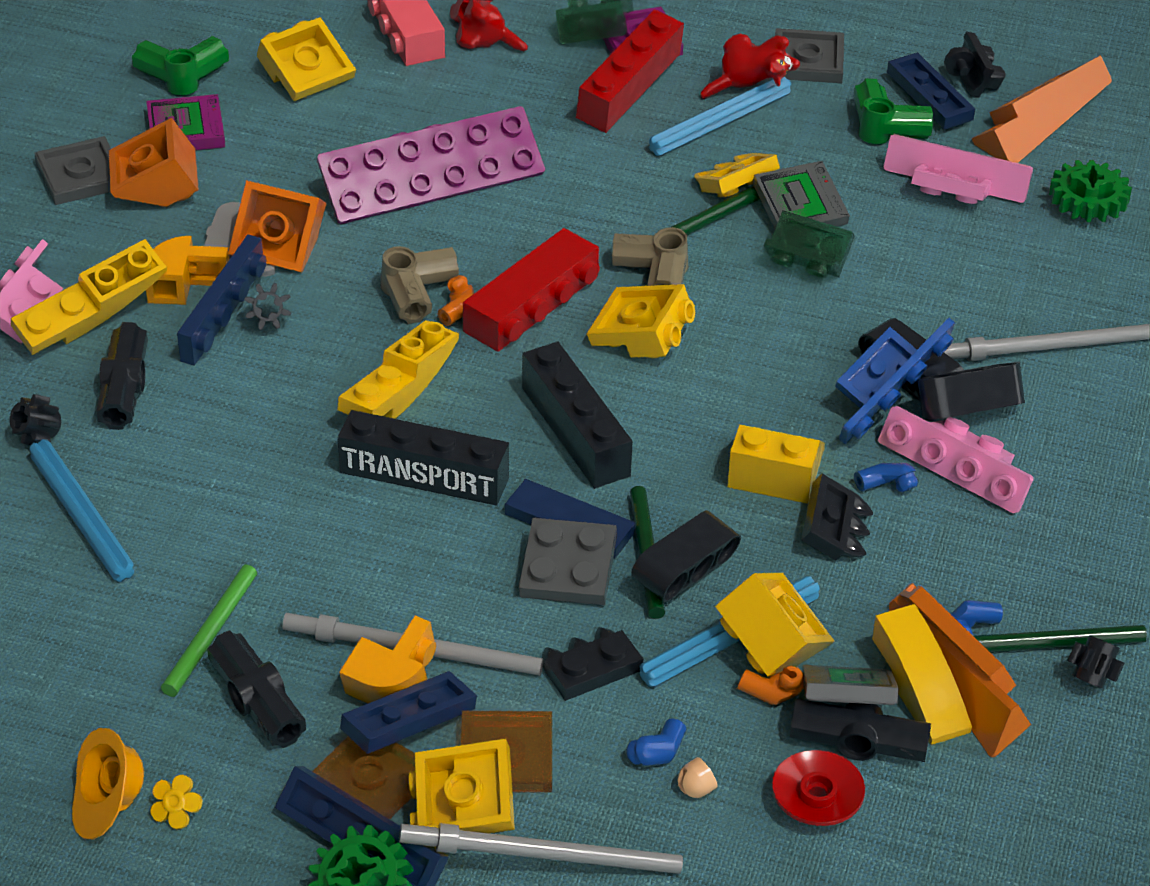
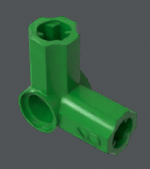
M214 36L209 37L190 49L179 48L168 50L145 40L137 45V49L132 55L133 67L165 81L168 92L175 95L194 93L198 90L199 79L217 70L229 61L228 50L222 44L221 39Z
M865 78L862 83L855 85L853 97L860 120L858 136L863 141L871 144H883L893 134L928 139L931 136L933 128V111L931 106L895 105L888 99L885 87L880 85L877 79Z

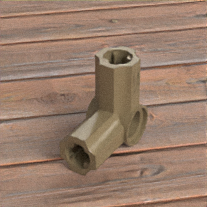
M674 227L661 229L654 236L615 233L612 264L614 266L651 268L647 286L683 284L684 274L689 268L687 235L681 229Z
M402 246L391 247L384 252L382 256L380 286L381 290L390 296L400 319L406 320L408 324L421 322L426 315L431 313L432 303L424 284L449 281L451 278L458 276L459 268L456 253L453 247L414 253L409 248Z

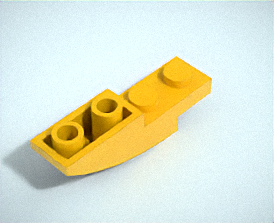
M144 239L79 273L78 283L12 317L11 327L32 355L60 340H63L67 345L94 329L135 300L167 271V266L147 240Z
M425 320L384 350L381 366L338 397L337 410L349 415L351 410L396 419L425 390L439 372L458 342L459 333L445 328L438 322Z

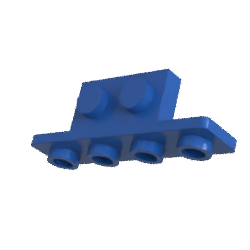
M948 318L918 350L889 327L836 381L835 387L860 408L842 427L839 436L840 441L846 444L853 436L860 439L873 425L874 420L871 417L880 408L886 412L901 395L898 390L906 381L911 384L915 383L928 367L925 362L933 354L939 357L948 349L954 340L951 333L955 322L952 319Z

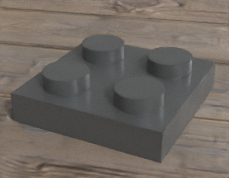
M532 518L519 584L520 597L605 605L617 540V525Z

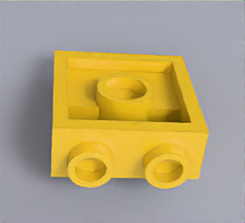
M321 17L311 21H301L292 28L279 33H269L259 43L257 58L274 83L281 81L293 101L353 79L356 73L355 67Z
M684 284L616 287L588 330L587 336L591 346L618 347L626 345L631 358L648 357L654 359L665 357L671 347L679 346L681 342V329L684 324L694 321L695 305L689 299Z
M506 739L415 752V771L409 772V788L412 798L417 799V811L410 813V825L438 828L439 823L459 825V830L481 833L515 830L510 747Z

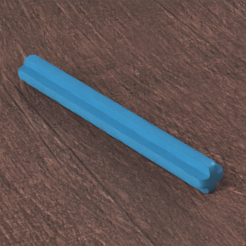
M783 77L780 81L781 85L778 87L773 79L768 80L649 138V150L654 152L656 156H662L788 95L791 92V82Z
M45 439L38 443H32L29 448L31 459L111 577L118 582L125 578H131L134 574L132 560L52 444Z
M805 576L792 583L806 604L818 599L820 587L811 576ZM721 622L642 663L639 675L648 687H655L740 641V639L730 636L723 628Z

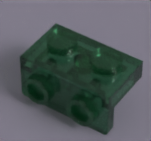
M567 0L568 7L555 10L560 42L566 44L626 35L628 31L625 14L634 11L632 0H601V2L589 4L588 0Z
M782 210L772 239L766 238L763 246L768 255L771 256L770 259L779 265L792 267L794 263L806 267L805 270L814 276L827 278L829 274L839 278L855 235L852 231Z

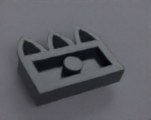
M822 473L812 483L801 540L834 560L841 556H865V549L855 537L868 536L870 532L858 517L872 516L873 511L855 492Z
M598 627L594 641L587 642L583 639L572 637L568 651L562 653L559 650L546 647L542 654L543 669L565 701L640 672V665L644 661L623 630L614 632L602 627Z

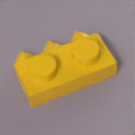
M748 153L734 156L735 162L716 164L714 166L715 170L695 173L694 177L700 184L702 192L717 193L718 197H727L738 193L739 186L746 183L748 185L753 184L755 174L778 170L780 166L776 154Z

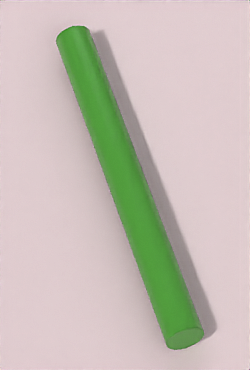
M247 564L241 567L161 685V690L166 695L175 697L257 576V571L254 567Z

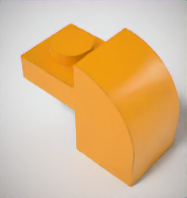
M192 236L171 238L157 245L153 250L167 266V271L146 290L147 303L186 305L190 285L211 286L229 261L228 247L193 246Z
M415 615L393 650L361 637L339 672L345 694L368 704L427 680L424 666L430 663L436 650L431 622Z

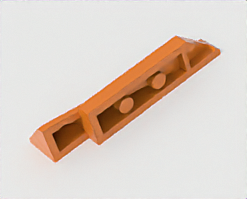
M1101 55L1073 70H1068L989 112L996 126L971 138L974 145L995 158L1019 163L1111 83V76Z
M911 583L889 603V611L912 604L917 606L941 648L953 674L972 725V732L990 757H996L1031 726L1019 705L1007 695L1017 685L1004 665L922 586L918 585L916 587Z

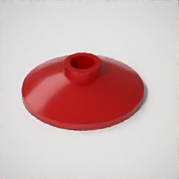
M808 750L791 755L777 767L773 776L772 791L779 807L793 819L809 825L830 826L842 823L858 812L865 797V783L860 771L846 758L828 751Z

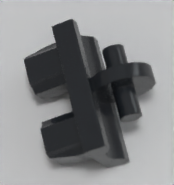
M966 31L963 36V46L950 49L949 53L945 56L944 67L949 74L961 77L970 96L980 98L985 88L997 91L1006 73L1002 67L992 65L995 54L992 48L981 45L975 33Z

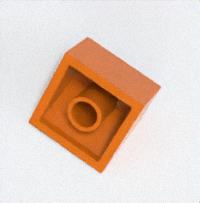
M172 117L109 150L110 191L115 198L167 207L177 201L188 199L194 192L199 190L195 148Z
M246 180L228 254L233 255L247 234L262 238L263 255L266 256V264L303 272L318 239L326 202L317 197Z

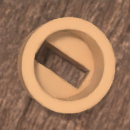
M699 757L685 764L679 771L677 778L678 787L689 797L701 798L718 787L712 771Z

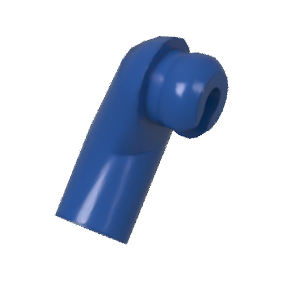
M880 463L854 473V481L860 491L895 481L896 488L900 492L908 491L918 485V479L914 474L916 470L908 463Z
M966 600L951 615L967 631L973 634L971 627L975 623L999 624L1003 617V609L1001 604L996 602Z
M668 719L660 735L642 736L638 740H632L626 749L629 761L636 765L643 764L645 766L664 765L671 762L686 733L685 724L678 719Z

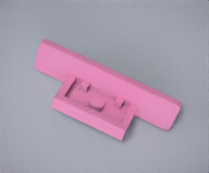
M896 134L890 136L883 166L886 171L911 176V184L921 186V192L931 195H941L942 191L956 194V200L969 204H977L978 200L983 201L988 195L1023 203L1027 198L1033 168L1028 165Z
M43 239L34 250L27 246L14 263L19 268L15 273L9 269L0 280V329L20 344L23 342L11 327V318L63 290L60 285L33 267L49 244Z
M899 406L890 409L878 438L880 444L1011 513L1020 511L1033 482V476L1011 465L1015 455L1003 449V442L991 436L981 435L979 437L968 431V424L956 418L949 417L946 420L928 422Z

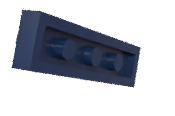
M247 234L177 332L180 362L195 366L202 354L210 350L214 337L221 327H225L229 323L232 312L237 304L243 302L245 297H247L249 287L256 277H261L264 273L267 260L266 256L263 255L262 238Z
M294 766L276 803V809L330 843V836L332 834H336L341 840L346 839L349 826H353L360 835H363L367 825H372L378 832V836L385 830L388 831L395 839L394 844L399 843L400 826L306 767ZM400 843L408 853L404 859L408 860L414 870L403 877L412 886H435L449 856L443 852H436V848L433 846ZM368 850V855L371 858L379 856L382 860L386 859L383 854Z

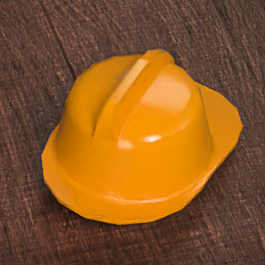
M98 728L92 731L83 741L78 753L72 821L75 831L84 839L94 840L104 835L113 825L119 811L126 810L132 804L143 785L144 767L139 754L133 748L124 745L120 736L110 728Z

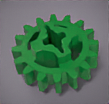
M1075 160L1073 167L1064 163L1061 170L1054 171L1049 195H1052V204H1060L1059 212H1072V219L1081 216V218H1085L1086 222L1090 223L1094 217H1097L1101 222H1106L1107 215L1116 219L1119 217L1120 211L1125 212L1127 210L1132 187L1128 186V177H1120V169L1108 170V163L1100 166L1094 160H1089L1086 165H1083L1081 161Z
M372 825L366 826L363 835H360L353 826H349L347 838L343 840L336 834H332L330 839L333 847L330 850L319 847L316 852L323 860L321 864L309 865L308 869L318 878V880L311 882L308 886H412L403 876L414 871L413 866L408 860L404 859L408 854L400 843L394 844L395 839L386 830L378 836V832ZM368 850L379 852L386 859L382 860L379 856L371 858L368 855Z

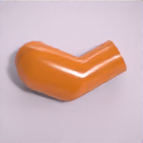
M463 275L455 276L447 283V287L451 291L449 294L450 302L438 310V318L445 326H450L463 317V301L474 294L472 285H468V280Z
M787 666L783 668V671L769 678L746 669L737 689L770 705H778L797 696L802 691L804 675L795 666Z

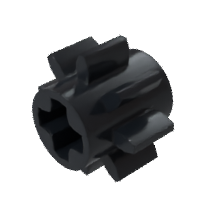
M277 283L272 285L270 291L265 292L262 286L257 284L256 290L259 295L256 298L245 297L244 299L246 302L253 304V310L245 316L246 318H252L256 315L261 319L259 322L260 330L265 326L266 321H272L278 329L280 328V322L277 318L280 314L291 316V312L284 309L282 303L291 296L290 294H285L279 297L276 294ZM268 295H272L275 297L274 304L280 306L278 313L271 312L269 317H264L261 315L262 308L257 306V301L265 300Z
M33 394L31 399L21 397L20 402L12 408L9 417L12 434L21 435L22 444L31 445L32 443L40 442L42 439L51 442V438L59 432L61 427L59 407L49 405L50 397Z
M1091 635L1088 636L1085 645L1075 641L1067 661L1076 664L1072 676L1102 689L1107 678L1117 682L1125 664L1116 659L1120 648Z

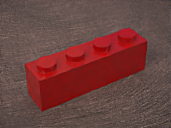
M654 9L579 87L576 118L607 133L680 55L684 23Z
M566 228L561 229L463 301V332L499 352L509 343L516 341L534 324L544 320L550 312L562 303L569 301L575 293L587 284H591L598 277L600 270L599 246Z

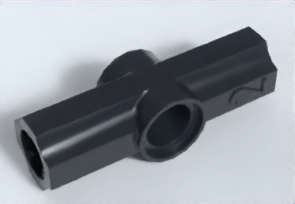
M122 322L119 328L113 330L108 357H102L100 363L101 391L96 411L98 422L104 423L109 429L122 430L125 425L133 422L137 395L143 394L145 387L144 359L148 343L147 330L141 329L133 322Z
M229 630L216 636L213 644L207 648L208 659L227 683L230 698L237 711L242 716L249 714L272 746L279 745L285 748L296 743L299 736L306 730V720L287 696L283 680L276 667L270 661L263 663L241 633L235 634Z
M797 699L793 712L790 737L837 746L842 755L857 761L869 760L877 753L925 762L931 723L884 715L881 708L876 704L848 703L845 707Z

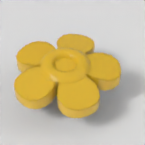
M178 775L173 779L172 784L166 780H160L155 784L153 795L155 798L162 800L151 806V815L155 821L164 822L168 819L172 828L182 829L189 824V815L186 811L196 813L201 809L202 797L200 794L190 792L193 788V781L190 777Z

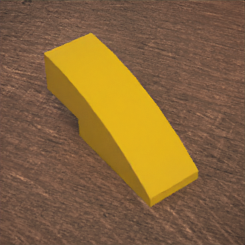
M912 604L875 615L872 640L892 669L893 676L898 685V695L913 718L917 721L931 723L929 743L933 745L971 733L972 725L953 674L941 648L917 606Z

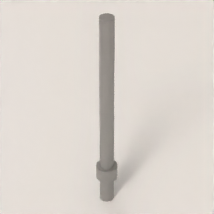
M1150 324L985 340L984 337L966 338L965 342L952 343L944 353L953 359L966 358L968 361L985 360L986 356L1149 340Z
M286 612L282 625L283 630L315 635V639L319 641L334 643L338 639L358 643L361 637H364L389 649H394L403 633L339 622V617L320 614L319 618ZM434 639L436 650L433 657L538 676L542 672L543 658Z
M439 823L438 828L401 824L399 830V843L436 847V852L456 854L457 849L675 874H681L683 867V856L677 854L459 830V825Z

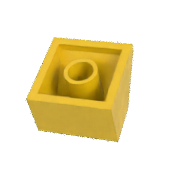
M739 424L730 451L727 487L808 504L812 483L817 476L825 443L821 440Z
M754 573L715 606L723 616L720 619L723 628L733 638L740 639L749 651L746 653V657L750 664L759 673H765L767 677L783 671V668L787 666L796 667L834 642V639L784 573Z

